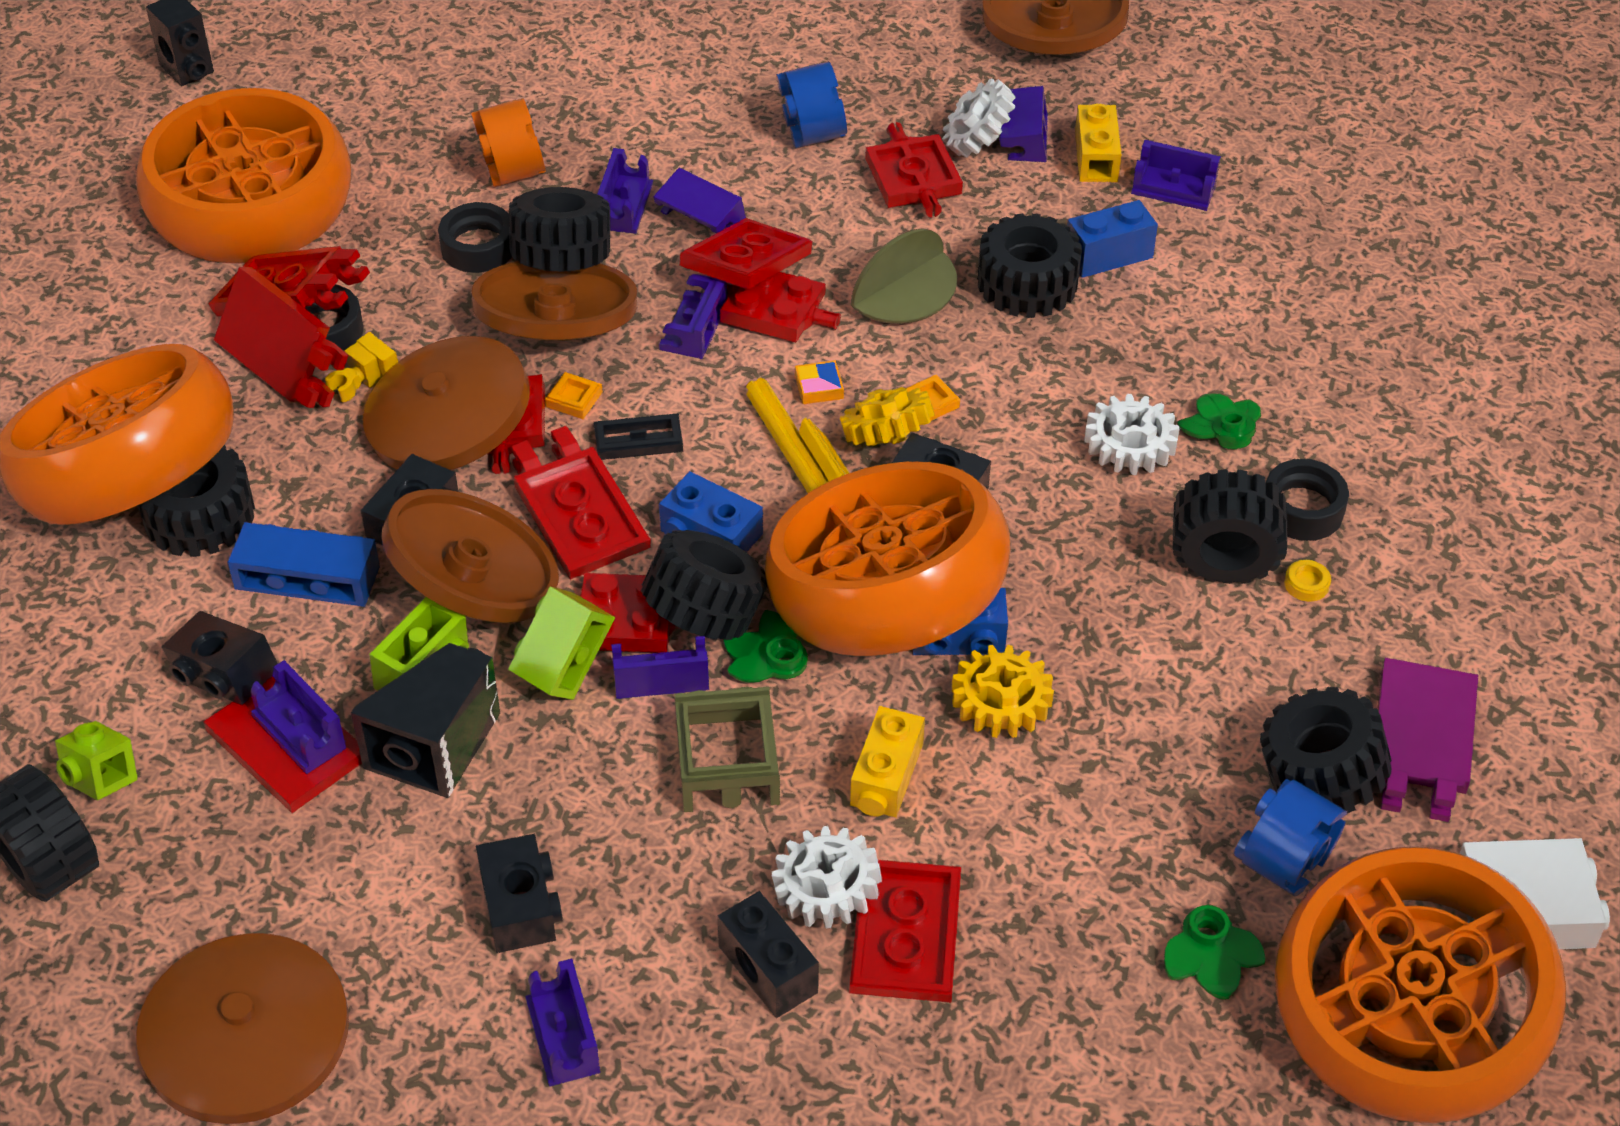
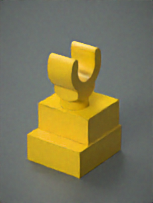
M368 332L356 340L355 344L344 350L349 355L347 359L349 368L333 371L325 377L326 385L334 391L339 387L338 392L341 402L351 400L355 396L356 390L361 386V382L369 388L376 385L380 378L398 362L396 352L371 332Z

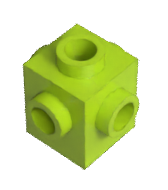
M94 721L81 724L73 732L55 740L59 759L56 763V768L61 780L66 785L74 787L97 801L138 780L131 739L120 732Z

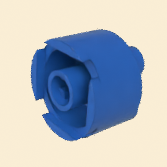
M829 61L776 74L780 94L785 98V104H782L783 115L787 127L790 126L795 149L840 138L847 134L842 99H839L836 89L838 86L837 79Z
M1286 779L1280 785L1277 792L1270 788L1262 796L1255 809V814L1260 819L1253 831L1248 830L1241 837L1234 850V856L1241 859L1242 863L1293 896H1298L1310 883V881L1302 877L1307 870H1313L1317 865L1323 867L1332 853L1345 827L1346 821L1341 818L1347 815V811L1298 781Z

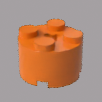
M524 98L471 113L494 188L546 172L537 136H535L533 123Z

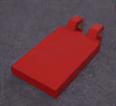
M340 246L261 254L251 257L243 265V267L255 269L304 308L316 303L324 310L340 308L349 298L345 291H339L338 293L330 291L339 280L346 285L363 282L370 274L367 266H361L360 268L352 267L360 257L357 249H342ZM236 274L208 303L217 317L223 314Z
M252 267L238 268L213 340L290 402H300L307 408H314L316 401L322 407H330L335 392L320 379L312 376L314 369L317 367L321 371H328L331 364L336 370H344L349 356L335 343L326 339L330 327Z
M567 425L551 431V437L555 444H552V451L558 459L556 461L541 465L538 456L527 440L511 446L512 453L516 457L512 459V463L519 474L514 476L515 489L570 580L651 548L650 537L595 448L592 446L581 451L577 440Z

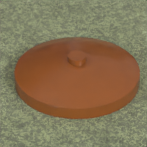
M983 0L982 16L987 29L997 39L1012 47L1039 54H1072L1095 49L1116 38L1127 24L1129 0Z
M516 261L493 268L482 274L472 286V309L475 316L485 325L506 334L543 340L578 339L612 331L630 321L637 310V287L629 276L603 264L581 270L557 272L535 269Z
M460 336L443 339L410 353L380 378L365 404L363 412L364 433L377 456L394 469H398L411 454L449 470L460 468L491 452L516 428L528 405L530 395L529 379L515 352L497 340L480 336Z
M418 490L399 498L392 506L384 522L382 544L388 559L398 573L427 598L459 614L498 623L525 621L535 617L536 606L540 599L546 595L549 587L557 588L558 567L544 541L513 514L481 498L451 490Z
M249 933L233 935L194 949L174 963L154 984L146 997L138 1018L136 1030L138 1056L152 1088L175 1110L189 1117L211 1123L241 1124L254 1122L277 1115L295 1106L313 1093L327 1079L345 1047L349 1028V1010L344 989L335 970L326 959L309 946L297 940L274 934Z

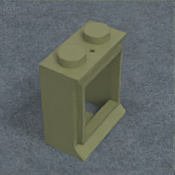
M741 687L732 690H698L690 693L675 694L684 812H693L692 791L721 789L722 805L726 808H735L741 804V787L767 785L769 788L770 806L780 805V774L777 762L770 688ZM748 720L761 721L765 762L693 768L689 725Z

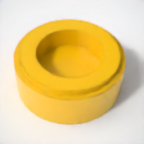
M1299 560L1288 567L1284 585L1288 593L1296 599L1307 602L1318 601L1327 595L1331 584V575L1328 569L1319 562Z

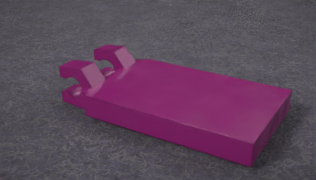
M1385 657L1382 666L1377 709L1381 715L1392 761L1390 764L1392 770L1390 777L1385 778L1386 786L1382 791L1381 809L1400 813L1402 798H1405L1407 783L1432 787L1429 819L1449 822L1451 808H1454L1456 802V793L1466 794L1470 784L1478 674Z

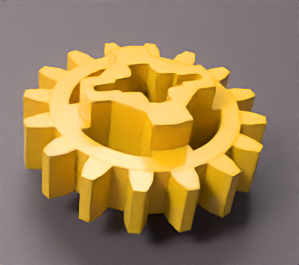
M900 387L893 390L878 389L868 393V397L864 401L854 403L855 408L846 409L844 411L845 415L840 417V421L847 442L853 441L854 445H859L866 441L867 446H874L880 443H892L894 445L907 440L906 436L910 432L921 430L919 425L929 424L931 422L930 418L935 414L927 391L921 392L920 388H916L908 392L907 388Z
M988 645V654L985 656L976 650L972 651L970 663L961 660L958 663V674H953L952 705L954 708H960V720L963 722L973 718L975 720L974 731L979 732L987 726L991 728L992 737L995 738L998 737L1001 729H1007L1012 738L1017 737L1018 727L1021 726L1029 732L1034 731L1036 719L1044 722L1047 719L1048 708L1052 707L1054 690L1052 689L1053 676L1052 674H1044L1045 663L1042 660L1031 663V652L1028 650L1021 653L1020 656L1014 655L1013 645H1007L1004 653H998L993 645Z

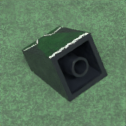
M448 643L357 704L352 710L351 716L363 769L449 798L500 715L493 658L485 655L478 649H467Z

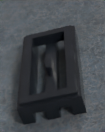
M678 413L594 422L596 448L601 460L683 452V440ZM672 428V431L647 433L648 430ZM630 432V435L604 437V435Z

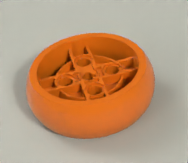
M265 88L231 89L208 94L185 103L166 115L153 128L143 144L136 170L137 194L149 222L168 243L177 249L208 261L246 263L251 257L261 254L299 250L325 233L338 218L346 203L351 185V159L345 141L335 124L324 112L309 101L279 90Z
M162 344L145 347L90 366L43 392L23 407L4 427L0 434V475L5 488L18 505L29 514L44 522L57 525L94 521L140 505L187 479L209 462L224 446L232 432L234 420L233 399L228 383L217 366L203 353L182 344Z
M918 461L897 462L868 467L848 473L819 486L798 500L785 512L774 528L767 547L765 562L767 589L777 612L794 633L820 649L852 656H876L908 651L953 634L976 619L992 603L1007 574L1010 559V532L1005 516L989 490L963 470L944 464Z
M1419 846L1389 848L1365 854L1336 868L1311 888L1297 905L1283 933L1276 958L1275 987L1279 1011L1286 1031L1305 1064L1331 1090L1349 1102L1383 1117L1416 1123L1458 1121L1477 1116L1506 1102L1521 1091L1543 1067L1558 1041L1564 1021L1566 981L1563 961L1554 935L1542 914L1531 900L1504 875L1471 857L1448 850ZM1402 900L1442 904L1461 911L1475 920L1467 923L1461 918L1438 908L1405 906ZM1345 920L1354 934V938L1347 946L1341 960L1339 986L1316 997L1312 984L1313 963L1316 953L1327 935ZM1390 933L1399 936L1404 942L1398 945H1388L1379 937ZM1467 954L1473 957L1477 964L1463 966L1457 963L1453 956ZM1520 969L1527 994L1525 1015L1516 1034L1499 1050L1486 1031L1499 1003V978ZM1415 976L1418 981L1410 983V977ZM1428 980V986L1424 987L1421 982H1425ZM1369 998L1377 999L1386 1008L1373 1012L1363 1008L1360 1002ZM1440 1020H1450L1457 1024L1460 1031L1453 1034L1444 1033L1434 1023ZM1371 1042L1381 1050L1397 1057L1418 1061L1433 1060L1440 1071H1417L1396 1067L1365 1054L1358 1047Z

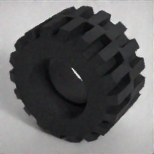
M570 187L540 188L516 196L509 203V238L512 258L528 267L557 272L581 270L602 263L604 259L609 257L610 252L609 202L604 197L593 192Z
M1022 213L1015 214L1014 218L1007 216L999 219V224L992 223L988 227L987 232L983 233L981 237L977 277L979 292H984L983 298L987 303L995 301L994 308L999 311H1003L1005 308L1010 309L1009 315L1018 317L1019 312H1025L1026 318H1035L1036 312H1041L1043 316L1052 315L1053 308L1061 311L1066 308V302H1072L1078 288L1082 246L1078 243L1079 237L1077 234L1070 232V227L1065 223L1059 224L1057 219L1050 216L1044 218L1040 217L1041 214L1033 213L1032 216H1025Z
M224 445L209 462L194 474L166 492L138 505L147 536L151 542L156 541L158 548L166 551L170 547L172 554L182 556L184 550H189L191 557L201 556V550L209 549L210 554L219 552L218 545L225 543L227 547L236 543L235 534H240L244 522H253V509H255L243 460H239L238 453L233 449L226 450Z
M1228 469L1218 470L1216 474L1207 472L1199 475L1198 481L1193 479L1185 484V490H1179L1176 495V502H1174L1172 549L1174 556H1177L1178 564L1182 568H1188V573L1194 577L1202 576L1205 581H1219L1226 584H1232V582L1250 583L1253 578L1262 579L1268 576V571H1275L1281 565V560H1284L1286 557L1288 544L1286 498L1283 493H1279V487L1274 482H1265L1264 476L1259 474L1248 475V471L1239 469L1237 472H1228Z
M675 530L665 534L661 540L642 583L641 591L649 606L655 609L656 613L677 627L711 639L732 640L746 633L767 588L764 568L752 556L731 542L703 532Z
M1327 687L1326 691H1318L1317 688L1307 690L1308 694L1302 696L1295 694L1288 698L1289 703L1286 705L1279 704L1272 710L1274 717L1266 718L1263 724L1265 732L1260 734L1263 756L1275 791L1277 792L1280 785L1286 779H1289L1290 781H1298L1343 808L1347 813L1355 811V805L1359 803L1364 805L1374 800L1372 793H1381L1385 788V778L1390 777L1392 770L1390 764L1392 761L1378 709L1373 708L1372 702L1365 696L1358 698L1357 692L1349 689L1342 693L1339 692L1338 687Z
M27 764L0 781V858L31 895L47 902L99 867L97 849L85 824L63 792L43 771Z

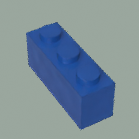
M244 522L228 560L234 589L362 607L366 606L380 568L375 539Z

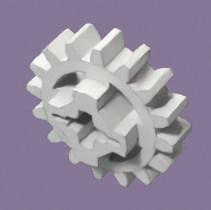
M989 79L986 85L982 82L979 83L975 92L972 93L970 90L966 92L956 104L955 112L948 116L950 123L943 128L946 134L942 139L946 146L958 156L963 155L967 158L971 152L978 154L983 144L989 146L1002 133V125L1011 119L1008 113L1015 108L1012 101L1016 98L1012 91L999 79L996 82L993 79Z
M1127 394L1125 401L1121 402L1115 396H1111L1109 406L1098 402L1095 413L1089 412L1084 437V442L1089 443L1088 453L1090 455L1100 454L1099 464L1101 466L1109 462L1114 463V472L1117 473L1123 467H1129L1132 475H1137L1138 467H1144L1145 470L1152 473L1154 472L1155 462L1166 466L1169 455L1174 456L1176 453L1179 426L1174 425L1175 415L1173 413L1163 414L1164 404L1162 403L1155 406L1149 405V397L1144 396L1140 402L1134 401L1132 394Z
M823 826L821 836L814 837L812 833L806 830L803 832V843L799 845L789 840L786 843L789 855L782 854L776 856L775 860L778 870L772 871V879L777 901L780 906L786 905L788 917L791 919L803 913L805 926L811 927L816 919L819 918L823 919L825 928L828 929L832 927L833 918L840 917L843 922L849 924L851 923V911L855 909L860 913H867L866 898L877 899L879 896L877 883L882 882V876L875 848H867L865 837L862 835L851 841L848 828L843 827L838 835L834 836L831 835L828 826Z

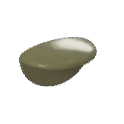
M922 228L907 231L885 244L874 254L860 273L852 292L851 306L860 314L870 319L891 324L921 321L942 310L954 295L957 286V273L952 261L943 252L944 247L941 237L932 230Z

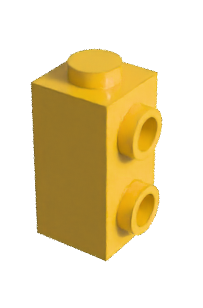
M1078 105L1075 140L1079 181L1118 182L1122 154L1116 105Z
M883 706L878 707L851 778L850 806L859 808L869 816L878 817L884 814L897 818L923 746L925 717Z

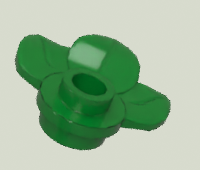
M1210 393L1201 395L1196 400L1198 414L1177 421L1179 429L1197 439L1217 438L1219 445L1224 448L1241 449L1252 442V437L1256 433L1255 422L1261 417V409L1257 403L1250 399L1234 403L1225 395Z
M764 611L759 622V632H746L739 638L723 640L727 654L734 660L728 668V674L743 682H761L771 677L791 679L802 674L808 664L807 651L797 639V634L774 611ZM780 658H789L790 660H779V659H780Z
M1202 905L1191 911L1184 919L1182 933L1168 941L1164 952V967L1171 980H1181L1195 976L1197 982L1209 994L1224 1000L1229 999L1238 989L1241 967H1259L1264 965L1266 960L1264 949L1258 938L1250 931L1232 926L1227 914L1222 909L1213 905ZM1210 928L1216 935H1206L1200 932L1199 929Z

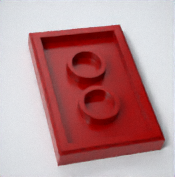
M745 218L681 252L679 266L745 289H750L810 255L813 241Z
M271 676L262 685L265 691L270 690L274 686L275 678ZM252 696L243 705L231 702L203 721L206 731L291 813L298 810L362 764L357 740L342 727L346 749L306 774L253 718L251 711L255 709Z
M878 860L882 876V882L877 883L879 896L877 899L866 898L867 913L863 914L857 911L849 994L951 1003L961 867Z

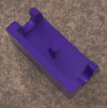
M1035 86L1010 89L1016 97L1012 101L1015 108L1008 113V116L1011 118L1009 122L1004 123L1001 127V147L1012 148L1014 146H1021L1025 149L1021 153H1009L1008 160L1047 162L1048 111L1044 87Z
M1144 140L1140 160H1137L1131 194L1207 211L1216 188L1221 156Z
M613 148L597 194L609 202L610 231L637 234L653 186V180L649 179L648 160L644 155H640L638 160L639 168H631L626 164L627 156L625 150Z
M680 167L653 196L655 204L659 206L664 205L661 213L668 215L672 210H675L711 228V231L714 233H718L746 218L741 197Z
M693 274L688 277L686 283L691 286H699L705 292L685 290L683 300L672 323L666 324L663 329V333L666 335L659 343V350L703 359L720 323V309L728 298L727 282L709 276Z
M695 636L696 649L630 656H622L621 643L611 644L616 699L709 690L708 656L705 649V636Z
M283 660L273 667L275 684L270 690L265 691L258 681L253 683L251 695L255 709L251 712L253 718L294 762L308 774L345 750V740L339 716Z
M572 958L558 962L556 969L557 977L552 981L542 982L538 971L532 972L528 978L530 995L525 997L549 1087L600 1073L597 1044Z

